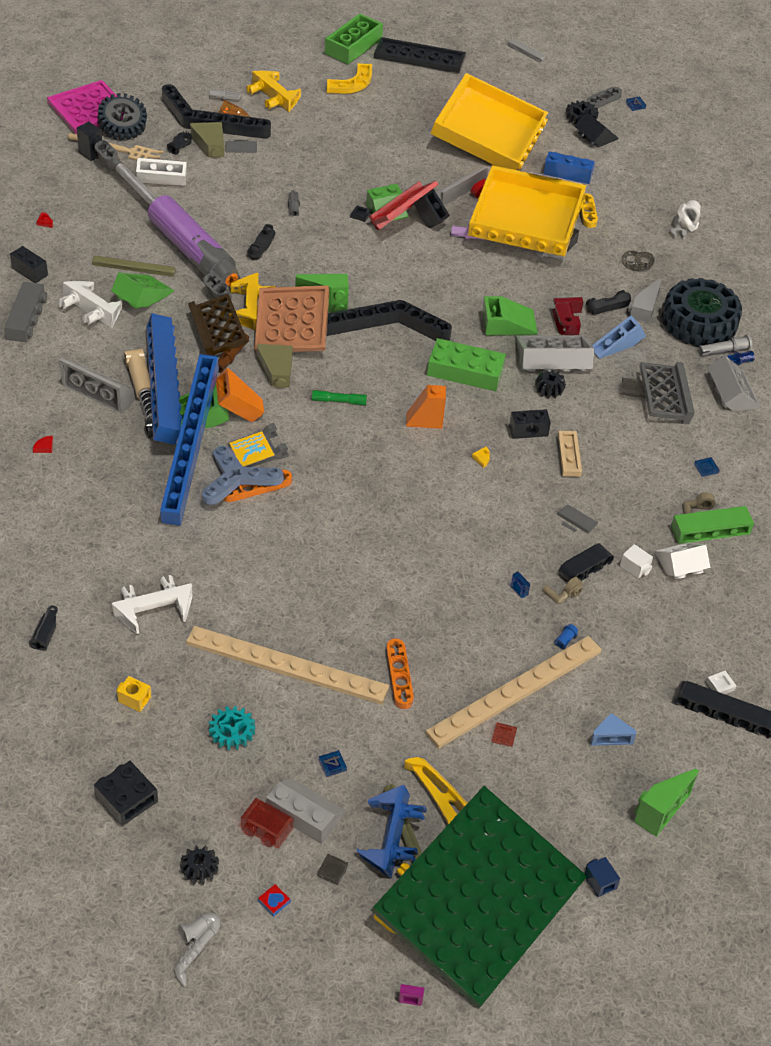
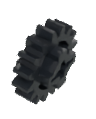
M577 100L576 103L571 102V105H567L565 115L566 118H569V122L574 121V124H577L585 112L597 120L599 111L598 108H595L594 104L590 105V102H579Z

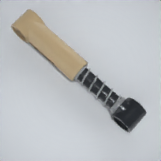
M142 348L124 351L127 369H129L137 398L142 403L145 413L146 432L148 438L153 437L150 379Z

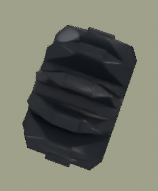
M545 370L543 373L539 372L535 380V387L537 393H541V397L547 395L548 399L550 396L556 399L558 395H562L566 383L564 376L560 375L559 372H553V370L548 372Z
M195 845L193 851L187 848L186 855L181 857L180 871L184 873L185 880L191 879L193 885L197 880H200V883L204 885L205 878L212 881L213 875L219 871V858L215 856L214 849L208 851L206 845L202 849Z

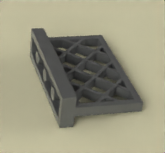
M641 362L639 367L649 416L678 419L682 421V424H690L695 412L684 363L676 362L675 366ZM646 369H650V370H652L654 373L651 374V373H649ZM662 371L670 372L671 375L667 376ZM658 375L664 380L661 382L655 376ZM650 380L656 384L655 387L649 383ZM668 382L673 388L671 389L665 384ZM659 388H662V389H663L664 391H666L667 393L663 394V393H662L661 391H659L658 389H659ZM654 393L660 398L656 399L651 394ZM668 396H673L676 401L671 400ZM664 400L669 406L666 407L661 401ZM656 405L662 411L654 410V406ZM671 408H674V409H676L679 413H674V412H673L672 410H670V409H671Z

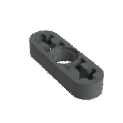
M610 87L588 97L586 103L590 102V105L594 104L595 108H600L620 99L622 90L618 87Z

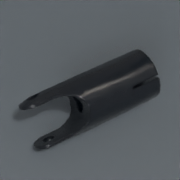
M49 606L46 613L40 618L29 641L31 648L41 651L47 649L56 629V614L58 612L56 606Z

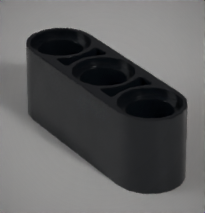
M597 543L565 561L560 566L558 572L568 582L574 577L582 581L588 578L589 574L603 569V566L606 564L610 565L614 556L601 543Z

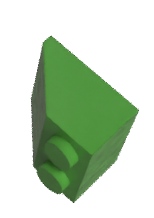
M397 184L367 190L366 205L372 210L371 213L373 214L401 194L402 191ZM407 210L398 217H396L394 220L407 218Z

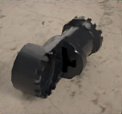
M183 131V133L180 132L176 135L173 141L166 146L168 151H170L169 153L172 152V154L176 155L181 148L192 143L191 133L189 134L187 131L184 133Z

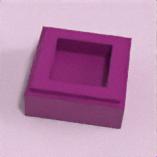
M401 984L399 1003L421 1006L425 988Z

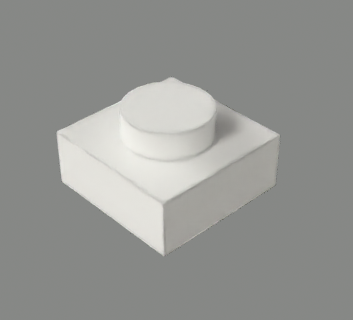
M726 671L712 675L706 681L712 690L723 694L731 693L737 687Z

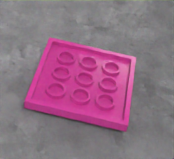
M103 80L49 96L47 97V103L69 128L77 134L76 127L88 121L99 127L97 122L99 104H101L102 100L105 101V97L108 96L110 98L111 94H114L115 97L117 95ZM122 112L120 120L123 119V116L125 114L124 112Z

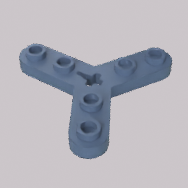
M219 446L213 451L214 461L223 474L202 491V500L209 505L217 504L240 485H279L284 481L283 471L276 467H243L229 447Z

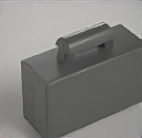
M226 141V153H257V141Z
M566 505L557 513L558 516L586 533H589L598 524V522L570 505ZM563 521L562 525L573 532L577 531V529Z

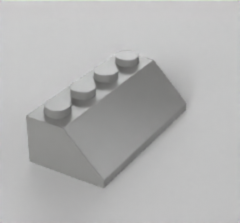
M65 358L59 360L63 386L119 413H123L135 401L134 389L74 360Z

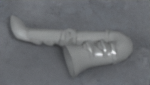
M215 913L202 914L192 923L178 925L179 933L186 944L192 939L195 940L189 946V950L180 958L175 968L176 977L183 987L186 986L184 971L221 927V920Z

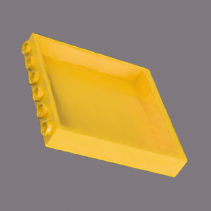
M466 73L434 122L430 134L495 166L521 170L524 161H526L548 121L546 119L548 112Z
M492 165L469 222L468 236L565 257L584 200L586 185Z

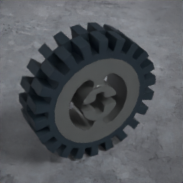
M117 93V97L111 94L110 98L108 96L105 97V101L102 100L101 104H99L97 117L99 128L103 129L104 134L108 132V137L110 138L114 135V140H117L118 137H121V140H124L125 137H127V140H130L131 136L136 138L137 134L140 136L146 127V107H144L142 102L139 103L140 100L138 98L134 100L132 95H130V98H127L126 93H124V97H121V93ZM122 112H124L123 122H120Z

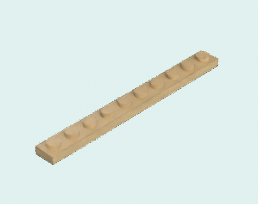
M197 626L193 627L186 641L188 646L383 705L389 690L388 684Z
M587 636L427 729L426 735L439 749L601 653L602 649Z

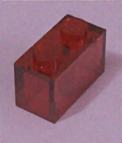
M258 798L253 800L241 816L243 832L248 836L252 837L254 835L260 838L262 843L268 847L274 846L279 849L293 830L294 818Z

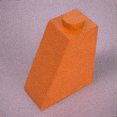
M226 368L217 377L218 405L250 422H254L264 413L263 399L234 372Z
M427 385L406 412V427L443 428L446 386Z

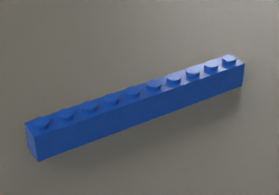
M151 313L146 326L153 440L175 445L179 437L182 415H180L181 403H179L180 391H178L179 380H177L178 369H176L177 358L175 357L176 347H174L175 336H173L175 326L172 325V318Z
M199 354L160 509L161 520L165 524L179 526L182 524L219 371L217 356Z

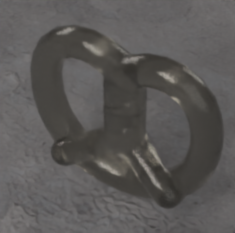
M630 250L622 255L623 265L633 271L648 270L655 262L653 254L649 252ZM633 255L635 256V261H627V257ZM642 257H648L650 259L649 263L641 262Z

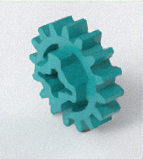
M226 706L225 711L217 710L218 716L212 714V721H209V736L212 737L213 743L219 741V748L226 745L227 750H230L231 746L239 750L240 744L246 747L247 740H253L255 719H252L251 713L245 714V708L238 711L237 706H234L233 710Z

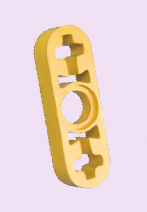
M585 193L580 213L583 225L588 228L596 227L598 217L593 196Z

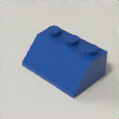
M549 151L543 175L590 184L596 164L595 161Z

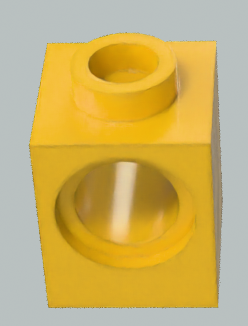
M130 676L119 684L116 691L119 703L138 712L142 711L152 697L150 685Z

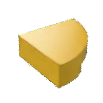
M484 447L474 452L472 458L482 468H485L490 461V451L487 447Z

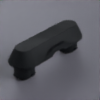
M271 224L264 225L255 242L247 250V254L252 260L259 259L262 253L270 246L276 234Z
M621 290L611 298L588 299L586 301L587 310L593 314H600L626 307L631 302V295L625 292V290Z

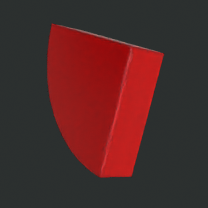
M41 212L36 225L53 228V220L47 213Z
M53 435L39 439L33 446V453H52Z

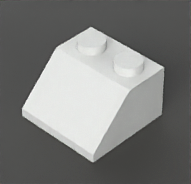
M688 542L654 551L666 574L674 576V579L684 578L687 573L691 572L692 574L703 573V569L710 568L707 547L704 544Z

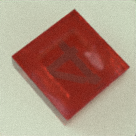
M497 722L492 742L513 747L517 727Z

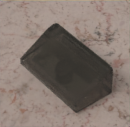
M622 377L620 395L646 399L643 381ZM649 382L654 387L658 385L654 382ZM651 394L654 398L657 397V394Z

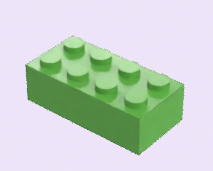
M359 13L325 38V54L350 64L379 42L383 36V23Z
M437 338L428 362L427 376L497 391L504 370L506 354Z

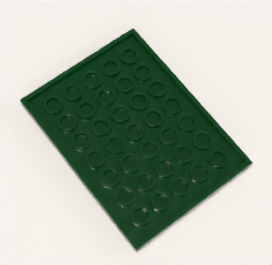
M483 786L380 898L371 911L479 1009L583 883L587 875L486 786Z

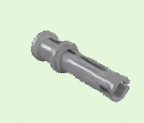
M747 334L741 338L732 337L729 341L700 345L699 349L702 350H699V353L703 357L727 351L736 353L742 349L751 350L753 345L752 339Z

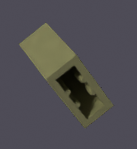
M222 122L190 123L192 139L208 157H224Z
M257 344V359L271 386L278 388L290 387L293 346Z

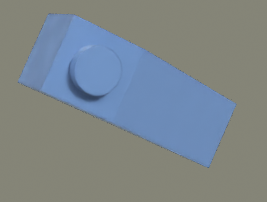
M630 315L592 346L594 347V353L601 359L633 347L645 338L646 335L641 325Z

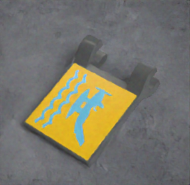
M274 423L267 425L262 431L228 443L243 467H253L275 458L289 457L288 448L285 443L274 448L270 438L278 436L276 432L277 427Z

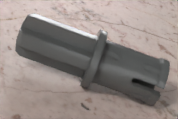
M291 190L289 193V200L287 202L290 216H299L300 201L298 199V192Z

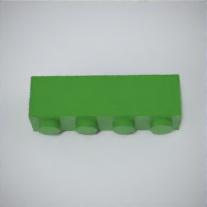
M741 506L674 515L671 529L678 544L749 535L751 534L754 522L747 507Z

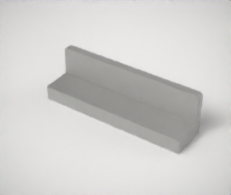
M484 166L477 171L475 170L436 192L443 205L469 192L478 181L487 179L488 167Z

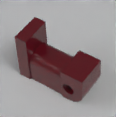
M554 298L555 308L552 309V313L559 334L579 335L581 322L579 316H574L573 313L582 312L583 298Z

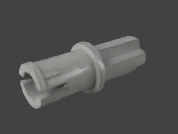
M210 89V99L240 101L239 92L226 91V89L224 91Z

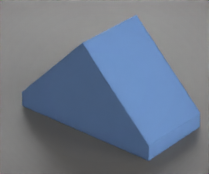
M611 713L593 731L591 746L632 745L636 737V730Z

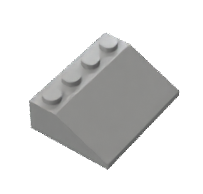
M584 335L515 336L520 365L525 371L534 372L535 369H542V371L547 370L550 372L553 369H560V371L568 372L570 369H577V371L585 372L588 369H593L594 347Z

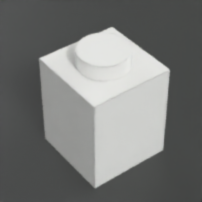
M634 544L622 555L620 567L639 579L643 574L646 576L651 571L653 556Z

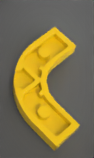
M357 63V74L353 78L346 80L327 79V93L348 94L365 89L372 80V64Z

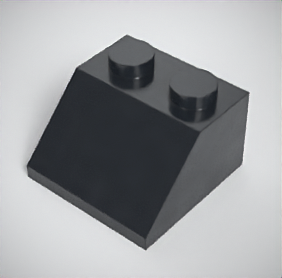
M587 112L574 126L579 130L577 133L583 138L587 136L589 138L587 141L593 146L597 144L601 147L619 139Z

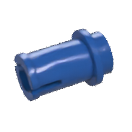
M572 624L565 625L563 632L554 640L555 645L565 649L568 643L577 637L578 629Z

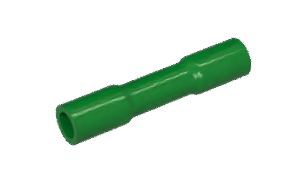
M313 390L312 401L366 405L367 395Z

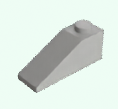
M662 279L656 280L637 294L634 302H630L628 312H631L630 315L635 320L650 323Z

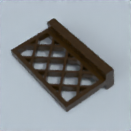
M229 293L197 305L195 301L188 303L207 355L215 356V354L248 343ZM228 301L225 307L219 305L222 302ZM211 308L209 312L202 311V309ZM216 309L221 311L219 315L213 314ZM226 312L232 313L229 318L223 317ZM210 318L216 319L213 324L207 323ZM220 321L226 322L223 327L218 326ZM230 324L236 325L234 329L228 328ZM214 329L220 331L218 335H213L211 333L214 331ZM225 332L230 333L228 338L222 337ZM235 335L242 337L238 340H232ZM218 341L225 342L223 345L215 347Z

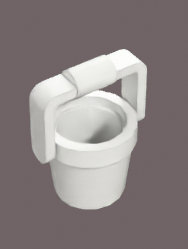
M695 200L681 204L677 211L680 221L691 232L698 228V220L700 218L701 206Z

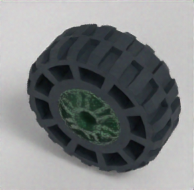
M691 278L687 281L679 282L669 290L662 311V321L667 331L673 333L674 338L683 340L685 344L690 343L694 344L695 347H699L700 345L729 341V339L734 337L742 316V305L738 296L734 294L732 289H728L726 285L711 279Z

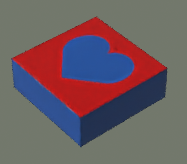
M274 884L258 897V902L274 917L291 903V899Z

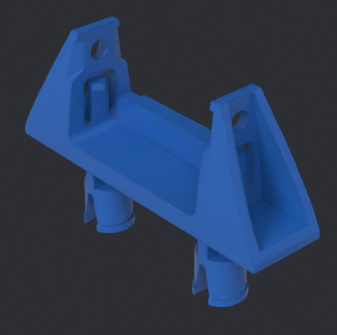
M405 785L388 790L368 800L371 808L375 807L391 811L382 850H361L357 848L359 856L389 878H392L397 860L414 862L416 859L413 855H418V850L415 847H399L404 820L406 818L425 820L423 813H427L425 805L408 804L410 793Z

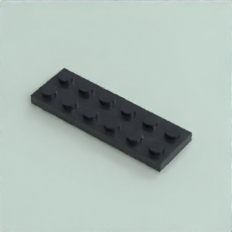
M385 37L380 38L374 52V58L460 73L466 57V52Z

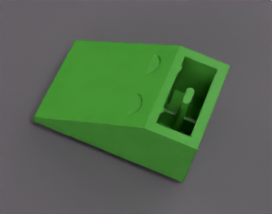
M484 296L482 314L486 335L538 334L533 309L502 296Z

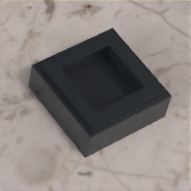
M356 205L350 214V218L366 222L372 210Z

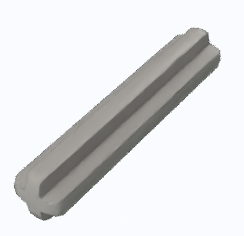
M513 38L509 40L508 46L540 63L545 60L544 54Z

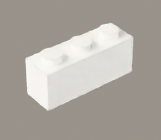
M138 158L136 176L142 183L186 186L187 163Z

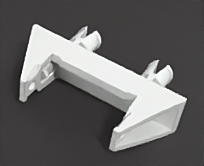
M63 282V298L58 299L60 307L63 306V309H66L75 304L87 312L82 317L84 323L88 322V325L100 320L110 328L114 326L122 309V300L107 303L91 292L94 290V282Z
M169 575V583L163 576L160 582L164 590L137 597L132 585H129L130 593L123 586L121 593L124 600L112 603L113 616L130 630L139 634V625L135 613L176 603L183 622H186L193 596L192 583L176 587L171 575Z

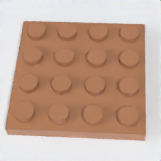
M329 286L260 288L255 352L257 353V344L293 346V352L326 351Z

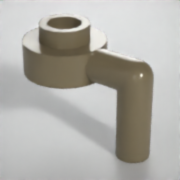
M703 492L695 500L685 501L683 503L684 514L692 513L691 508L693 507L711 510L716 505L714 495Z
M577 577L572 578L565 585L560 595L548 585L544 586L542 591L555 603L562 604L568 597H576L582 592L583 582Z

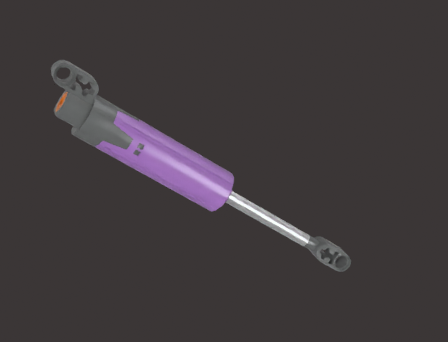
M107 141L97 142L95 149L100 161L109 170H116L150 204L147 212L148 218L204 274V284L208 294L214 299L229 293L232 300L229 291L231 290V283L240 279L238 270L235 268V260L172 197L162 195L157 198L120 161L117 151ZM228 301L222 302L219 305L224 306Z

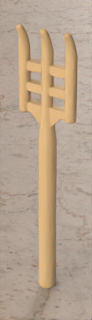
M68 134V139L78 141L76 134ZM109 143L116 151L128 153V158L132 160H138L141 156H144L145 159H158L160 155H151V152L157 154L164 152L163 150L159 151L138 145L129 149Z

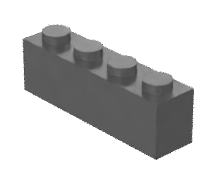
M22 283L4 327L6 340L27 343L28 338L32 337L33 326L38 323V313H42V303L47 300L44 284Z

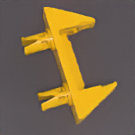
M252 71L253 84L246 86L247 92H250V95L259 90L263 91L270 97V99L264 101L265 107H268V110L279 105L290 112L301 97V89L287 91L276 82L280 78V72Z
M259 273L251 274L231 283V293L246 294V308L235 310L242 326L255 331L257 326L260 288L275 287V285H260Z

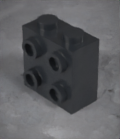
M131 760L119 765L112 773L106 777H101L94 784L95 797L121 826L158 802L157 788Z

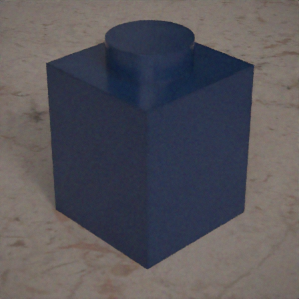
M606 857L599 860L593 859L586 865L584 872L587 875L586 880L597 897L618 888L620 877Z

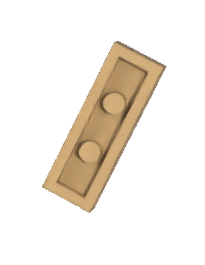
M558 431L562 475L581 477L582 466L577 431Z

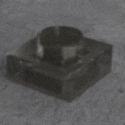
M327 854L317 871V876L338 885L348 868V862Z

